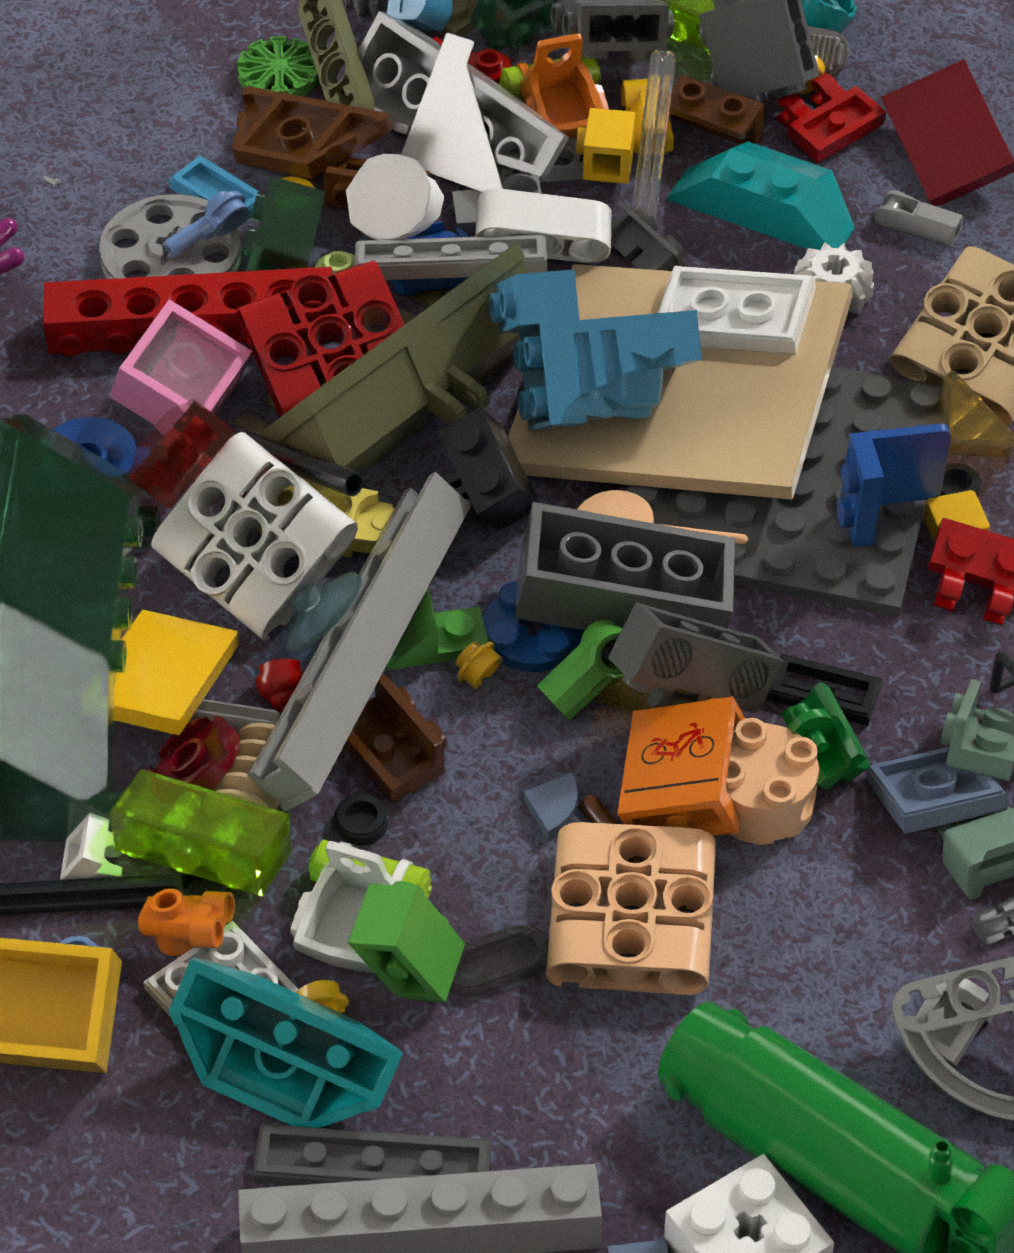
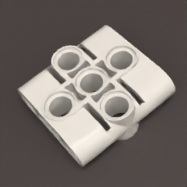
M240 432L231 437L222 446L162 522L153 536L151 546L194 582L200 591L212 597L263 641H267L270 639L267 634L279 624L285 626L349 547L355 538L358 525L250 436ZM293 485L294 495L291 501L280 507L278 504L279 494L285 487ZM224 495L225 504L222 511L211 517L210 506L217 497ZM261 525L262 536L255 545L247 547L246 540L249 531ZM298 555L300 560L299 568L292 576L285 578L283 569L286 561ZM229 565L230 576L227 582L216 588L215 576L222 567Z

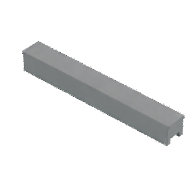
M436 472L428 477L419 494L411 487L404 491L247 775L281 804L280 807L284 811H288L318 795L472 505L468 499H464Z

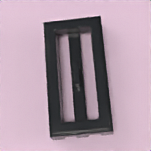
M781 653L780 658L784 660V663L767 694L768 701L795 706L810 695L815 685L822 682L831 689L847 721L869 726L881 689L882 678ZM788 671L820 680L811 683L787 677L786 673ZM833 683L867 691L866 696L835 689L836 685Z

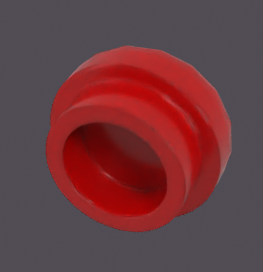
M277 659L264 662L259 665L260 676L255 678L256 690H258L260 697L270 702L271 707L280 713L283 712L304 674V671H301V662L296 659Z

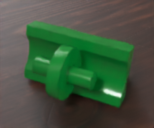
M819 682L813 687L810 695L805 700L787 708L781 713L792 734L797 733L815 743L819 765L817 784L820 787L828 790L839 780L850 782L868 769L870 763L831 689L826 684Z

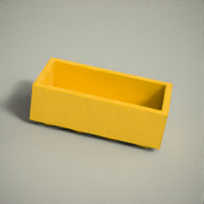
M0 938V1063L107 1073L122 960L112 948Z

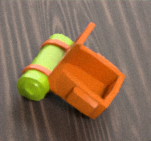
M579 33L538 41L534 63L527 65L525 62L517 63L513 67L503 68L499 82L501 87L521 100L569 138H577L579 126L587 127L590 108L609 110L604 90L599 85L601 80L600 66L596 59L581 56L583 39ZM570 48L560 59L552 60V58L547 57L555 49Z

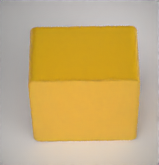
M973 490L928 498L926 500L924 521L933 542L943 517L989 531L990 524Z

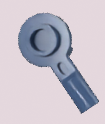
M235 190L230 192L221 191L215 194L206 204L205 210L207 212L205 216L192 225L184 227L163 242L167 252L175 258L202 238L209 240L215 235L221 237L234 231L244 222L249 213V209L244 204V196Z

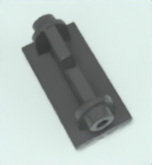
M621 200L617 202L623 216L617 221L611 220V247L628 262L641 250L642 253L631 262L635 269L673 271L674 266L687 267L683 261L687 253L675 238L669 234L662 238L655 232L658 229L657 225L641 208L633 212Z

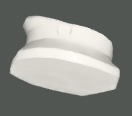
M382 154L368 158L346 190L350 223L374 240L408 239L421 233L440 217L444 201V195L436 181L427 176L420 163L415 159L400 154Z

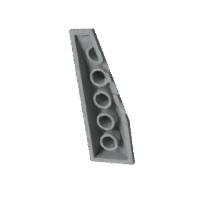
M379 11L358 51L374 97V110L389 113L394 127L393 130L409 135L442 45L411 24ZM467 63L495 163L546 179L569 137L521 100Z

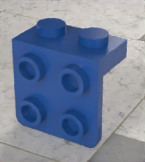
M946 424L918 425L849 434L846 462L842 464L841 470L842 489L841 496L837 499V517L840 527L848 528L853 547L874 544L880 505L927 500L928 498L940 495L951 440V434Z

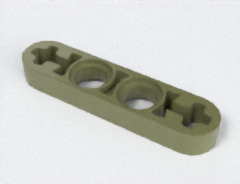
M300 0L298 6L299 17L326 101L374 110V97L342 0ZM335 30L334 39L326 49L329 36ZM346 64L345 73L337 83L339 71Z

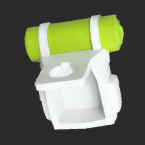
M323 839L310 857L308 872L310 873V880L315 881L316 884L312 892L303 893L298 903V909L290 929V933L294 936L293 946L297 951L330 965L374 973L348 944L368 885H393L396 881H406L419 886L425 892V896L429 898L432 891L430 870L413 865V862L408 860L396 861L354 848L351 844L345 842L336 843Z

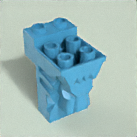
M574 269L515 274L495 284V293L489 294V314L492 323H498L499 334H519V341H515L513 344V359L516 370L523 373L524 391H519L518 407L522 421L527 420L528 431L570 427L587 423V420L601 421L610 417L633 420L648 418L652 413V408L657 406L661 400L663 370L681 367L702 360L697 310L580 320Z

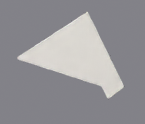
M446 33L401 155L417 160L422 168L431 174L480 192L490 189H503L467 68V62L474 46V41Z

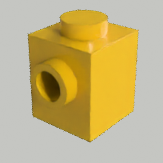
M590 108L587 127H578L576 154H583V180L629 184L635 144L636 112Z

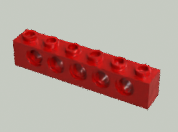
M332 267L44 282V330L48 354L61 353L65 356H76L82 352L108 350L118 354L128 352L136 346L169 299L237 342L247 343L239 322L237 307L289 290L296 279L303 275L313 273L324 277L332 274ZM313 300L303 305L308 308H317L323 305V303Z

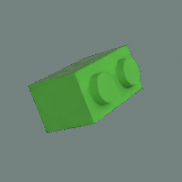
M396 881L393 885H368L348 940V944L394 996L409 1000L444 1003L446 1002L465 946L464 941L449 925L448 919L441 915L425 896L423 889L406 881Z

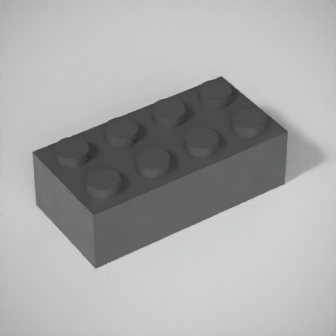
M533 502L521 544L515 618L579 630H586L593 622L606 619L616 622L623 628L637 602L728 628L733 613L735 538Z

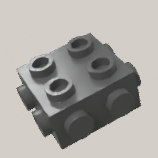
M557 0V3L552 4L550 12L551 26L553 30H556V35L561 37L581 34L583 39L581 56L593 59L607 58L609 51H625V56L633 58L651 57L652 51L667 50V37L672 36L674 29L673 13L669 10V5L661 0Z
M712 0L714 8L699 14L701 20L699 34L703 45L709 50L712 62L711 80L714 86L760 102L766 99L764 92L779 89L780 96L804 91L807 89L805 82L820 75L801 0Z

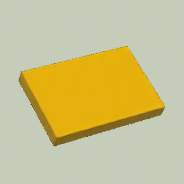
M142 609L81 695V713L180 735L238 648L239 631Z

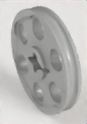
M181 194L149 197L125 207L105 226L99 244L102 270L106 279L126 278L125 275L135 270L147 272L148 275L146 277L237 272L242 257L239 229L236 228L234 231L221 237L215 235L209 240L202 238L175 258L168 253L165 263L164 252H167L163 242L184 227L192 225L205 216L207 212L205 207L208 200ZM156 215L171 217L168 222L163 224H155L148 221ZM122 239L137 241L134 246L129 248H120L114 245ZM221 253L226 255L227 259L222 262L211 263L206 261L205 257L210 254Z

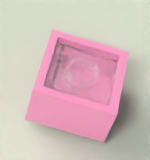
M169 299L120 366L109 397L176 439L194 446L241 380L253 351Z

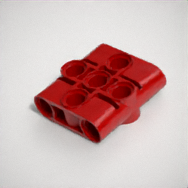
M375 260L326 277L313 273L303 275L296 279L289 290L237 307L242 331L250 350L253 351L252 355L279 418L405 325ZM313 300L323 303V305L317 308H308L303 304ZM371 325H381L387 328L378 333L366 330ZM326 341H336L341 344L334 349H326L320 346ZM281 357H290L295 360L289 365H278L275 363V360Z

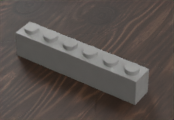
M596 1164L238 1190L242 1253H543L600 1248L602 1213Z

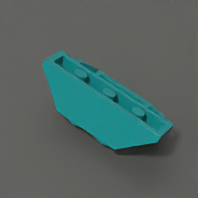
M745 142L686 168L667 196L668 201L805 249L810 248L820 251L824 242L831 248H839L843 243H847L855 230L832 170L751 142Z
M194 957L191 958L168 1011L174 1025L178 1028L185 1049L203 1086L291 1126L322 1128L360 1113L379 1108L404 1052L353 1018L258 975Z

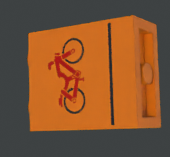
M734 697L711 698L705 701L633 711L617 812L623 824L695 828L706 831L712 836L739 832L740 816L735 804L726 791L733 731L739 721L746 719Z

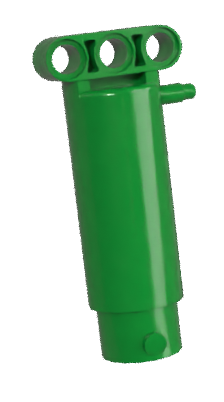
M707 1001L698 1005L687 1014L673 1032L659 1061L657 1075L660 1084L664 1086L671 1099L675 1101L684 1099L701 1110L707 1126L756 1158L764 1154L781 1175L899 1253H1014V1172L997 1164L988 1165L985 1169L982 1162L778 1032L766 1026L756 1029L750 1026L746 1017L738 1010H725L718 1004Z

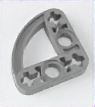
M1014 957L913 981L902 986L894 995L891 1003L892 1017L905 1049L921 1072L938 1089L956 1102L991 1117L1014 1121V1097L983 1088L961 1075L939 1054L926 1034L1009 1012L1014 1027V989L1005 992L1011 1003L1001 1005L1000 986L992 974V971L1001 969L1003 970L1002 981L1014 979ZM975 977L981 979L987 985L990 998L984 1008L972 1011L960 1004L957 998V989L963 980ZM947 984V1002L955 1017L945 1019L944 1007L927 1012L925 1014L926 1023L917 1024L914 1016L903 1015L902 1006L910 1002L909 993L918 992L921 1000H929L941 996L936 985Z

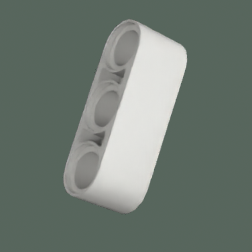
M490 189L482 192L477 198L475 237L546 235L548 259L597 263L607 259L611 253L612 210L605 203L596 200L508 189Z

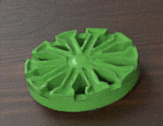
M286 36L269 37L270 40L268 41L261 39L251 43L247 51L241 52L237 62L239 83L243 89L245 86L266 89L271 85V91L303 97L310 93L320 81L308 43L298 38L287 40ZM290 84L294 88L288 89L287 85Z

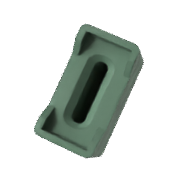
M1008 804L1007 810L936 826L943 839V863L968 899L972 900L980 897L985 886L1014 877V808H1010Z

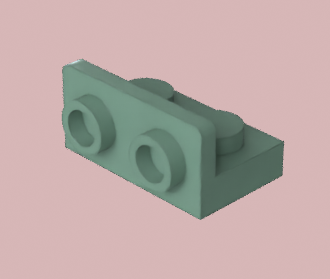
M971 679L965 695L955 694L951 712H948L940 744L950 746L946 765L1009 781L1014 768V714L1000 708L977 709L976 705L982 681Z

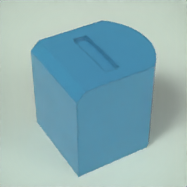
M388 0L386 14L411 24L421 32L440 33L450 20L452 0Z

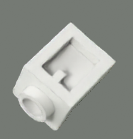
M968 979L963 980L959 984L957 998L963 1007L974 1011L980 1010L988 1004L985 1001L989 993ZM946 983L936 985L941 994L940 997L925 1000L915 1016L917 1024L926 1023L925 1014L930 1010L944 1007L945 1019L955 1017L947 1002ZM994 1016L926 1034L939 1054L956 1066L984 1021L990 1023Z

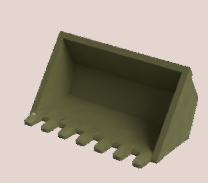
M519 241L445 296L435 290H420L414 295H409L427 309L415 317L409 312L398 308L404 321V326L327 383L320 386V388L270 426L249 413H244L235 419L234 425L362 474L436 417L451 425L467 415L468 412H466V408L463 407L462 403L474 410L479 407L484 409L489 405L490 396L487 394L484 386L482 387L480 384L513 359V344L515 341H519L518 333L499 334L498 323H492L489 314V294L495 293L494 285L515 274L527 273L523 263L525 256ZM366 328V330H368L369 332L378 333L372 329ZM268 395L264 398V403L276 411L271 397Z

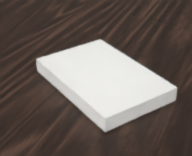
M674 266L658 313L697 310L701 347L796 354L816 291L815 276Z

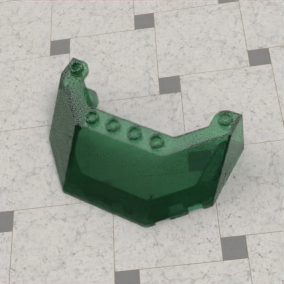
M16 414L13 417L7 416L0 420V840L66 842L68 836L89 813L109 819L108 831L113 833L114 825L124 824L125 793L116 792L113 775V694L116 672L125 673L127 645L126 640H121L122 630H130L132 624L131 598H126L127 589H135L137 584V558L131 557L132 548L149 547L150 537L154 536L161 525V513L159 506L151 505L149 485L26 414Z

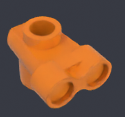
M176 889L161 890L154 896H148L138 917L139 931L143 936L155 937L159 950L169 956L183 955L193 947L218 949L223 941L224 927L226 923H230L233 919L235 899L231 892L205 891L203 895L182 896V893Z

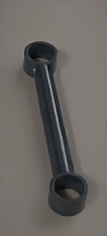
M200 856L185 862L177 874L0 883V915L141 908L144 906L148 896H154L157 892L165 889H176L182 893V896H193L186 891L188 885L194 880L205 876L215 877L224 883L218 892H231L233 894L231 873L227 865L221 860L210 856Z

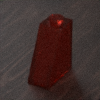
M196 399L185 402L167 410L136 447L129 478L170 510L235 431Z

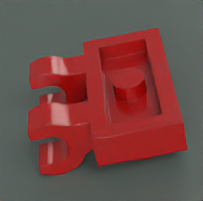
M824 73L811 82L819 92L810 96L809 100L818 108L810 109L802 98L794 93L778 99V104L785 111L775 117L777 121L788 129L787 137L816 163H819L884 125L887 111L857 86L845 91L830 74Z
M943 517L938 526L927 570L941 574L933 606L953 612L956 601L960 599L964 581L991 589L983 620L1003 625L1005 616L1010 614L1014 599V539Z

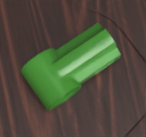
M603 619L590 624L582 634L581 644L537 685L569 720L577 715L614 678H621L624 675L609 658H601V652L605 644L611 640L618 639L623 629L614 621Z

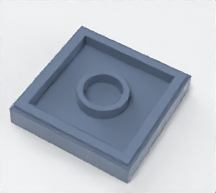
M949 747L869 765L868 769H866V778L872 791L904 834L1007 810V793L994 777L947 766L946 760Z

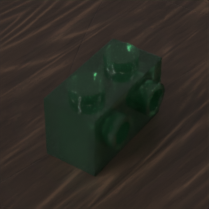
M478 0L470 21L493 50L500 51L510 45L516 48L526 43L534 33L543 28L548 32L553 31L550 12L552 4L557 3V0Z
M271 176L266 194L257 192L250 219L258 221L257 228L248 226L241 254L250 256L246 271L307 268L326 191Z

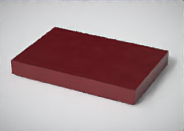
M965 59L881 97L930 205H943L1014 173V159Z

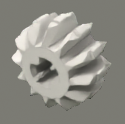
M824 242L820 251L808 248L806 255L803 259L798 260V264L795 267L794 275L815 276V281L851 284L853 297L849 311L860 315L864 303H869L873 295L874 283L872 281L874 272L872 262L864 260L862 250L847 251L845 243L839 248H831Z

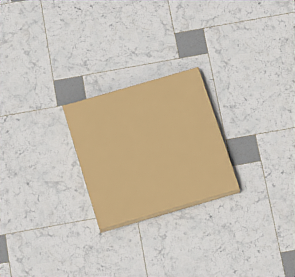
M573 264L571 270H575L579 319L586 320L658 313L672 271ZM815 281L816 291L796 354L701 347V361L663 370L661 400L657 406L652 408V413L648 418L633 420L610 417L601 421L587 420V423L570 427L528 431L527 420L522 421L518 408L508 439L526 476L793 500L853 297L852 285Z

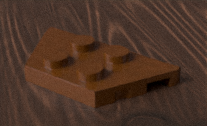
M245 86L242 90V98L245 105L243 112L238 113L236 123L238 132L234 135L232 151L238 164L312 179L324 172L328 166H334L388 134L394 127L389 113Z

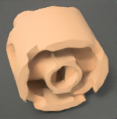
M746 718L739 721L732 736L726 791L738 811L740 824L739 832L731 833L730 835L740 841L764 845L773 844L775 840H782L788 837V840L798 835L812 818L819 776L817 747L812 740L802 737L797 733L792 734L791 730L787 727L764 723L756 718Z

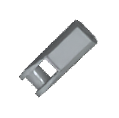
M896 190L886 193L883 199V206L877 208L874 214V220L879 225L910 233L949 247L953 246L960 234L964 218L963 215L920 202Z

